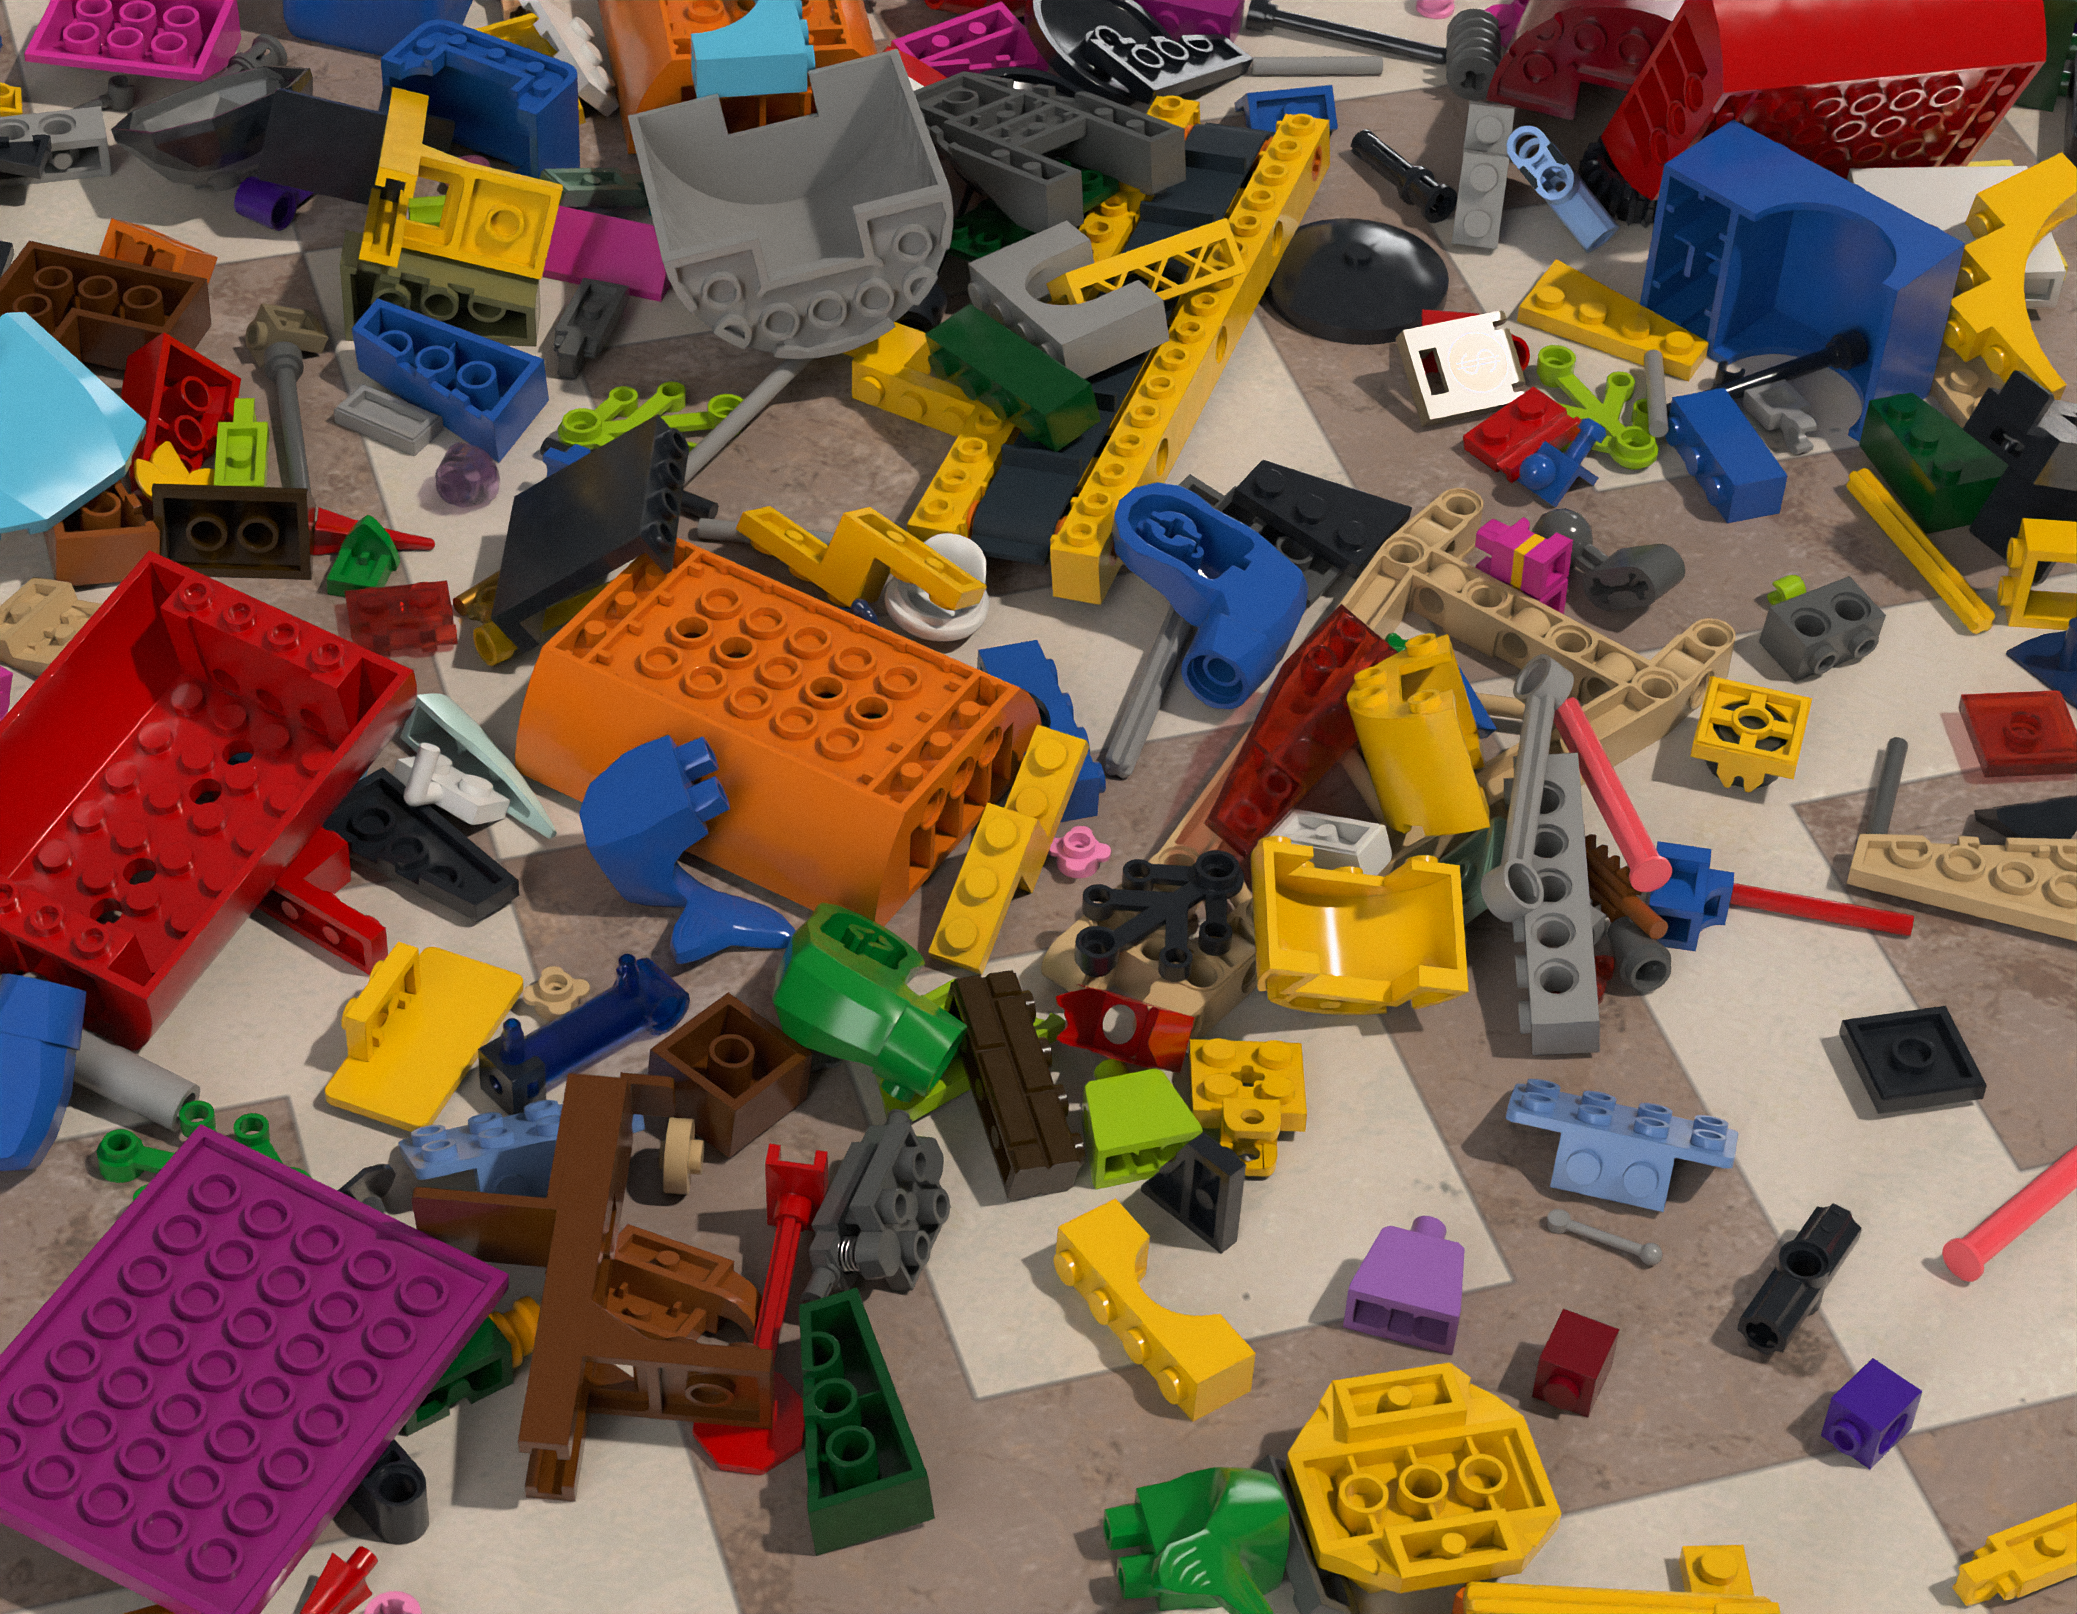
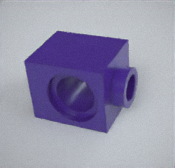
M1872 1358L1831 1397L1821 1436L1831 1442L1841 1453L1851 1456L1868 1469H1871L1912 1429L1923 1391Z

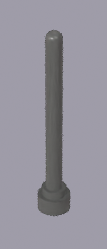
M277 342L265 350L263 360L266 376L277 384L290 488H308L311 494L296 385L304 371L302 352L293 343Z

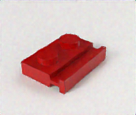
M1533 386L1464 434V449L1495 472L1502 471L1505 473L1507 480L1513 483L1520 477L1519 469L1522 461L1527 456L1536 453L1544 441L1560 450L1574 440L1581 430L1577 427L1581 419L1577 416L1571 418L1567 415L1566 408Z

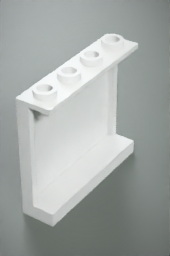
M2028 167L1850 168L1847 180L1863 187L1866 191L1926 223L1940 228L1945 233L1967 245L1977 240L1965 224L1976 194L2028 169ZM2052 232L2042 239L2027 259L2024 277L2026 308L2056 307L2066 270ZM1957 284L1955 285L1952 298L1963 293Z

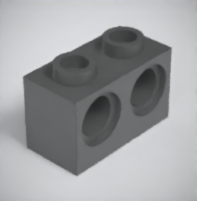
M1848 576L1770 606L1759 643L1794 681H1798L1813 674H1823L1833 666L1853 658L1860 659L1869 655L1878 645L1879 635L1886 615L1856 582Z

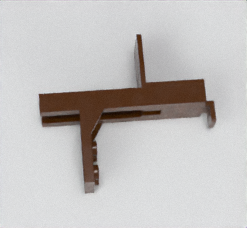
M623 1072L620 1073V1077L568 1073L547 1198L428 1187H414L411 1200L417 1230L483 1262L547 1268L518 1436L519 1453L530 1454L525 1481L526 1497L576 1502L590 1413L764 1429L773 1428L775 1413L773 1350L760 1349L758 1346L747 1342H734L727 1346L700 1344L691 1338L681 1336L670 1337L666 1340L648 1339L606 1310L633 1145V1115L673 1117L675 1115L676 1098L674 1079L672 1077ZM615 1364L633 1366L634 1377Z

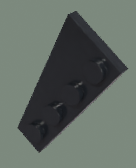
M1223 34L1181 35L1178 43L1166 39L1164 36L1150 37L1147 44H1136L1132 38H1118L1114 46H1106L1102 39H1090L1083 53L1127 88L1129 94L1135 100L1147 105L1152 104L1156 96H1178L1245 74L1253 61L1250 55Z

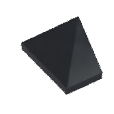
M2077 795L1974 810L1976 821L2007 838L2071 839L2077 831Z

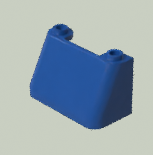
M282 0L287 28L293 36L384 56L414 29L426 21L444 19L463 25L473 0Z

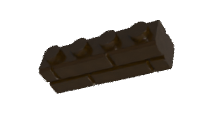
M1013 970L989 973L986 977L976 975L956 978L951 982L944 1009L968 1026L958 1051L1007 1198L1011 1201L1035 1197L1038 1193L1047 1195L1068 1191L1073 1187L1080 1167L1085 1164V1147L1081 1135L1078 1132H1070L1066 1120L1069 1113L1066 1090L1062 1084L1054 1085L1049 1071L1052 1067L1051 1047L1046 1037L1038 1038L1033 1024L1036 1019V1006L1032 993L1029 990L1022 991L1017 975Z

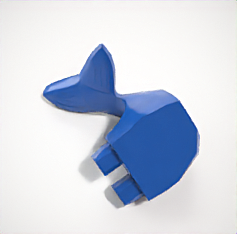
M670 735L625 752L589 784L579 811L589 851L604 874L626 901L652 907L685 908L674 926L670 942V949L677 964L699 960L731 945L753 948H787L795 932L794 927L784 916L772 908L739 896L716 891L696 880L683 870L677 862V859L684 850L709 834L705 821L730 810L727 795L716 776L698 784L694 783V780L719 769L715 753L703 736L677 746Z

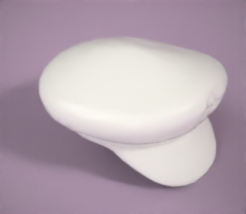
M943 533L935 535L924 542V544L985 584L986 559L983 551L974 541L961 535ZM896 577L891 579L884 595L886 610L899 627L914 636L931 641H954L970 636L984 623L990 605L989 596L985 590L979 604L954 611L946 610L931 602L929 594L917 585L903 582Z

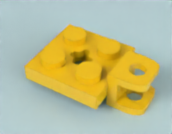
M1222 1038L1210 1040L1190 1039L1188 1064L1191 1112L1202 1128L1220 1129L1219 1144L1221 1146L1230 1148L1238 1157L1243 1154H1252L1258 1158L1253 1161L1240 1158L1246 1164L1245 1176H1271L1277 1165V1139L1279 1132H1305L1307 1106L1302 1043H1286L1278 1040L1259 1042L1232 1041ZM1243 1083L1253 1084L1254 1086H1243Z

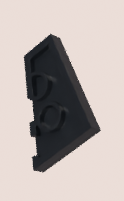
M1263 459L1235 488L1232 499L1240 507L1354 579L1367 567L1383 543L1409 520L1413 508Z

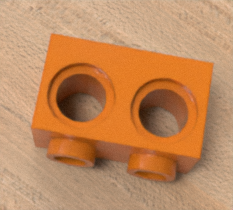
M111 218L99 252V256L206 278L207 284H209L218 258L143 225Z

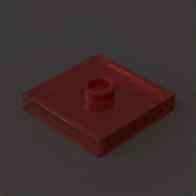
M2061 691L1961 694L1958 709L1985 778L2077 774V730Z

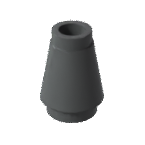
M1627 916L1612 922L1608 928L1607 936L1610 940L1622 981L1626 985L1643 992L1653 991L1661 987L1671 974V954L1669 950L1658 940L1649 937Z

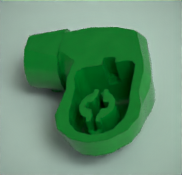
M823 902L817 905L811 917L793 933L775 974L776 983L772 1002L782 1031L804 1047L836 1058L873 1067L872 1073L884 1079L881 1088L892 1097L903 1102L910 1103L915 1094L927 1097L932 1092L955 1056L968 1026L925 996L917 995L907 986L925 965L921 954L887 928L861 914L838 905Z

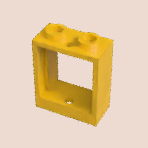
M2022 518L2018 537L2010 538L2008 543L2007 566L2009 571L2007 576H2000L1997 603L2000 606H2005L2007 624L2010 627L2067 630L2069 621L2077 617V593L2030 589L2038 561L2077 564V522Z

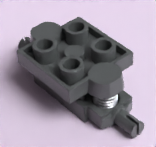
M900 1109L891 1110L885 1125L868 1126L862 1141L851 1143L811 1224L816 1233L808 1250L812 1265V1276L800 1297L801 1300H804L803 1304L827 1297L830 1292H843L852 1289L858 1275H863L867 1280L886 1278L892 1291H911L914 1289L923 1267L929 1261L931 1250L938 1234L949 1217L951 1205L947 1192L942 1189L939 1183L944 1166L943 1153L935 1138L916 1136L911 1126L912 1119H908L910 1115Z

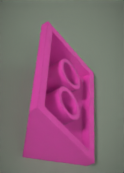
M564 206L558 207L542 277L580 285L583 278L629 286L630 296L662 302L671 283L662 261L654 225Z

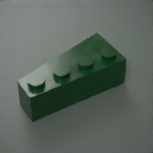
M857 1287L799 1305L801 1364L804 1387L803 1413L806 1434L805 1460L808 1481L807 1508L816 1556L935 1519L927 1471Z

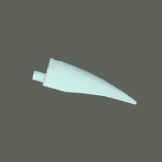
M438 693L417 695L415 708L405 722L400 738L416 752L420 743H430L439 747L441 750L440 754L452 761V767L466 775H475L488 780L493 785L492 790L510 799L507 813L549 839L555 837L557 831L542 804L515 766L484 730L450 697Z

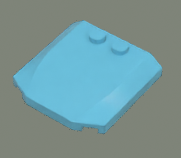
M26 312L5 313L0 316L1 541V534L23 529H27L29 534L48 531L122 479L132 463V455L139 440L142 442L146 434V421Z

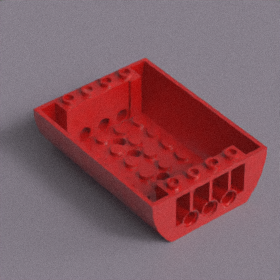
M1685 0L1608 123L1601 138L1613 163L1624 179L1641 195L1651 200H1658L1664 164L1731 120H1735L1774 142L1786 146L1791 151L1846 180L1850 168L1967 167L2046 62L2047 39L2043 0Z
M149 550L0 721V974L8 973L23 976L35 971L46 976L49 982L86 991L83 1027L132 1052L142 1048L161 1027L411 716L417 699V684L414 670ZM248 752L253 754L247 763L227 764L229 759L238 753ZM209 791L221 793L214 802H207L202 805L195 803L196 799L203 793ZM145 870L156 872L149 882H142L136 885L129 883L130 879L138 872ZM108 911L122 912V915L115 923L107 921L103 925L96 921L102 914Z

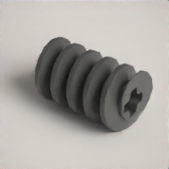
M1471 8L1459 12L1447 26L1446 79L1450 89L1456 95L1466 100L1478 101L1487 97L1489 85L1502 58V46L1498 20L1495 16L1483 9Z

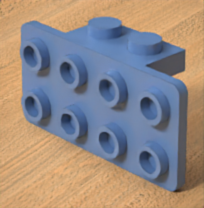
M1528 1079L1527 1084H1515L1505 1117L1507 1120L1561 1133L1550 1184L1552 1188L1664 1212L1675 1158L1720 1168H1733L1738 1132L1729 1129V1123L1717 1117L1697 1115L1694 1121L1672 1116L1671 1109L1661 1105L1640 1103L1638 1108L1616 1104L1615 1097L1597 1091H1584L1582 1096L1560 1092L1561 1087L1558 1084L1542 1079Z
M542 1100L526 1105L523 1113L502 1117V1114L497 1112L483 1113L469 1118L468 1125L447 1130L443 1125L420 1127L411 1132V1138L399 1141L400 1154L419 1180L432 1179L473 1169L477 1192L547 1198L563 1104H558V1101ZM633 1115V1133L645 1129L643 1115Z

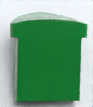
M366 515L346 535L339 555L326 579L328 595L377 603L391 572L397 570L400 558L396 546L390 535L374 517Z

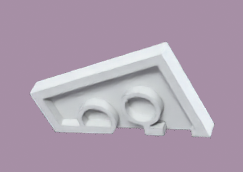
M518 0L524 9L530 10L540 18L533 25L540 36L545 38L558 52L553 57L567 62L576 68L578 96L608 117L619 107V103L612 89L615 86V82L602 65L605 61L604 56L594 46L592 38L595 36L592 29L577 16L571 19L548 0Z

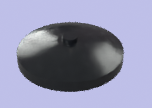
M1133 0L1028 1L1024 14L1028 34L1040 55L1057 74L1086 92L1145 114L1148 112L1152 104L1147 105L1135 100L1129 94L1127 88L1083 54L1090 39H1102L1106 46H1114L1118 38H1132L1136 44H1147L1150 37L1164 36L1166 39L1173 40L1165 28L1148 11Z
M1337 218L1311 222L1297 228L1264 293L1271 307L1281 318L1305 333L1338 343L1377 345L1396 342V337L1403 330L1421 327L1422 309L1443 311L1447 299L1449 277L1447 268L1439 254L1429 244L1414 234L1382 222L1355 218Z

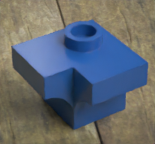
M1657 841L1656 850L1658 854L1665 857L1672 866V875L1669 881L1661 888L1647 892L1646 904L1668 924L1666 934L1657 940L1668 948L1696 952L1699 933L1703 929L1714 925H1725L1734 885V872L1709 869L1712 849Z

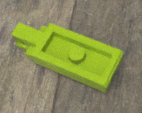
M235 398L233 422H218L214 485L266 487L269 453L268 422H257L255 398Z

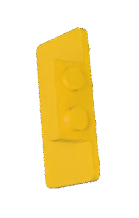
M397 942L384 961L379 960L375 964L369 977V983L359 997L350 999L344 1009L341 1026L343 1030H346L348 1056L325 1087L327 1103L409 1132L420 1127L432 1125L477 1060L478 1048L489 1042L523 992L522 976L437 947H427L419 955L417 947Z

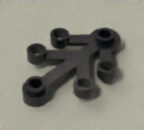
M1211 850L1201 854L1192 866L1151 864L1146 860L1134 859L1128 861L1123 866V889H1112L1103 884L1088 886L1084 890L1082 898V912L1087 918L1094 921H1104L1111 918L1115 910L1141 913L1114 930L1102 926H1090L1082 929L1077 934L1075 940L1074 959L1076 964L1088 976H1105L1116 967L1121 952L1165 925V947L1159 954L1158 972L1162 978L1171 982L1186 980L1191 975L1193 960L1192 952L1187 948L1188 910L1205 899L1206 921L1200 925L1198 946L1202 952L1211 956H1220L1226 954L1231 948L1233 931L1230 924L1227 923V899L1236 896L1243 887L1244 873L1239 866L1238 860L1232 854L1221 850ZM1154 884L1182 886L1174 892L1152 891ZM1170 962H1178L1181 964H1172Z

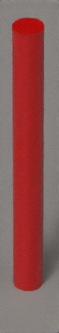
M1738 883L1733 885L1730 904L1904 936H1911L1914 915Z

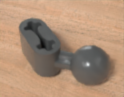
M1567 508L1556 509L1543 514L1532 528L1533 533L1549 539L1557 532L1573 540L1570 569L1577 567L1586 574L1583 579L1585 594L1596 607L1602 610L1612 611L1649 606L1680 583L1685 577L1684 561L1677 551L1666 544L1622 548L1609 557L1593 546L1592 529L1580 513Z

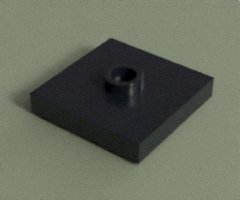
M1946 1006L1842 1020L1839 1035L1878 1114L1984 1098L1987 1085Z

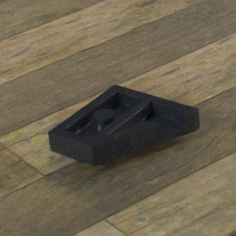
M1202 1132L1177 1152L1176 1156L1166 1162L1159 1169L1158 1173L1141 1185V1192L1222 1254L1237 1242L1246 1164L1240 1160L1233 1150L1221 1146L1206 1133Z

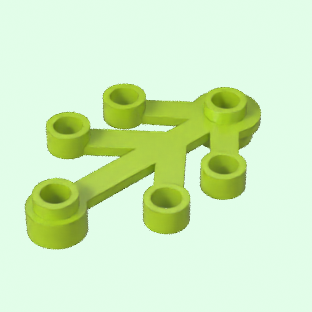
M1560 345L1543 347L1538 353L1536 373L1540 381L1548 387H1560L1578 406L1574 407L1559 403L1567 409V415L1571 418L1576 416L1581 420L1591 418L1606 429V437L1602 443L1596 441L1591 450L1610 454L1613 460L1627 469L1637 470L1652 465L1658 456V446L1655 442V437L1649 432L1647 398L1634 402L1631 415L1632 426L1625 427L1619 421L1624 402L1629 401L1633 397L1634 377L1625 372L1609 374L1605 387L1606 397L1602 404L1574 375L1576 356L1572 350ZM1573 440L1559 451L1565 453Z
M674 381L660 384L657 388V393L639 408L637 391L628 386H619L612 389L609 393V398L596 409L578 408L567 412L558 426V440L570 446L578 444L592 451L657 414L661 416L670 428H676L680 432L714 429L743 399L733 394H721L713 397L708 402V411L661 416L664 412L674 413L685 408L686 388L684 385ZM616 416H617V417H628V418H626L625 420H615V421H611V420L614 419ZM687 441L690 452L697 444Z

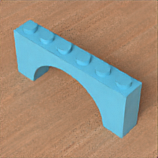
M753 0L756 5L738 21L713 31L691 34V74L696 97L701 98L717 93L720 98L807 92V73L815 69V53L813 45H809L807 20L802 19V1Z

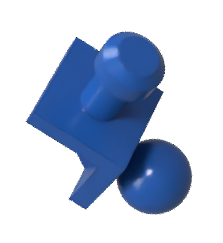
M1591 418L1581 420L1577 426L1581 430L1565 453L1544 441L1536 453L1527 456L1522 461L1519 469L1520 477L1517 481L1555 508L1577 477L1580 476L1594 486L1599 477L1580 464L1596 441L1602 443L1606 437V429Z

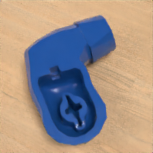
M1159 482L1133 488L1119 500L1114 514L1112 537L1115 553L1130 571L1163 594L1180 616L1191 625L1198 627L1182 661L1181 675L1186 687L1197 699L1209 707L1217 709L1237 708L1243 705L1269 678L1275 666L1283 659L1306 609L1308 585L1305 577L1294 563L1258 532L1212 508L1211 505L1192 491L1179 485Z

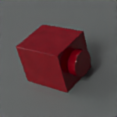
M1563 1308L1539 1358L1532 1397L1545 1401L1558 1409L1569 1410L1588 1418L1612 1367L1620 1329Z

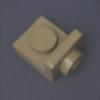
M261 303L255 319L247 327L245 343L258 366L264 368V352L274 343L290 342L297 345L301 352L303 350L322 353L329 337L312 311Z

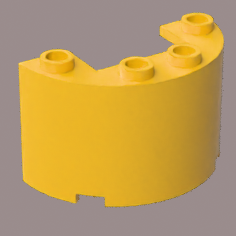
M1432 633L1415 636L1405 643V650L1392 655L1374 667L1366 668L1355 674V683L1347 694L1348 707L1384 820L1392 829L1405 834L1412 830L1411 826H1422L1425 836L1452 835L1490 827L1488 803L1483 787L1479 788L1474 773L1475 769L1485 767L1483 745L1449 634L1439 637Z
M1269 836L1258 841L1257 846L1251 853L1257 988L1259 992L1267 991L1269 1001L1283 1007L1312 1013L1372 1015L1387 1013V1006L1398 1007L1408 1000H1411L1412 1008L1419 1009L1455 999L1469 992L1460 865L1438 863V858L1434 856L1418 855L1407 858L1405 864L1383 877L1363 874L1361 868L1351 866L1339 867L1333 870L1315 868L1314 863L1308 861L1314 857L1313 846L1291 844V839L1288 837Z

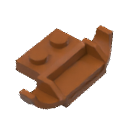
M627 1224L618 1233L606 1310L648 1339L666 1340L670 1337L681 1336L697 1341L705 1330L716 1334L723 1324L730 1319L744 1330L748 1343L753 1344L762 1296L750 1281L734 1271V1260Z

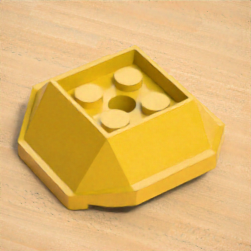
M1450 1362L1332 1380L1319 1401V1407L1307 1421L1288 1451L1285 1466L1318 1568L1347 1577L1369 1594L1386 1591L1400 1594L1521 1574L1558 1530L1562 1514L1524 1416L1497 1396L1471 1384V1377Z

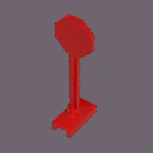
M769 1144L765 1161L767 1225L775 1226L777 1229L753 1344L760 1349L773 1350L774 1370L801 1232L805 1230L815 1232L811 1224L828 1192V1151L816 1150L814 1163L810 1165L781 1161V1145ZM774 1371L775 1413L772 1429L694 1422L692 1429L694 1438L720 1470L763 1476L802 1450L805 1434L803 1400L781 1373Z

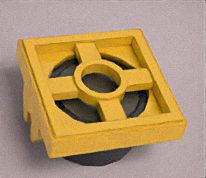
M1710 676L1690 757L1706 760V764L1712 774L1719 778L1726 788L1734 785L1742 787L1745 792L1750 793L1755 788L1768 786L1776 781L1778 777L1794 780L1812 698Z

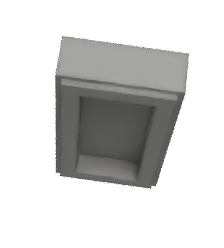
M362 384L334 409L335 423L412 456H416L443 431V418L365 384Z

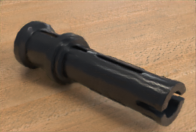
M1365 129L1354 136L1350 146L1354 149L1351 152L1369 164L1386 180L1397 187L1401 200L1408 205L1419 207L1422 216L1430 223L1441 222L1450 216L1457 204V193L1448 184H1439L1435 181L1433 172L1425 166L1410 164L1394 149L1381 141L1372 131Z

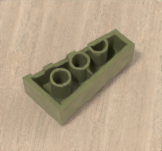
M345 230L340 259V275L346 341H354L352 327L374 301L379 298L507 346H537L541 313L539 279L403 247L401 248L397 268L359 259L363 233Z

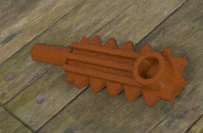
M1589 834L1585 836L1589 896L1593 901L1591 903L1593 907L1601 904V912L1606 914V918L1609 917L1611 923L1618 918L1627 916L1652 939L1657 940L1663 937L1668 930V924L1637 896H1641L1642 892L1632 887L1629 881V867L1625 866L1620 869V856L1613 855L1608 858V845L1602 844L1596 848V835Z

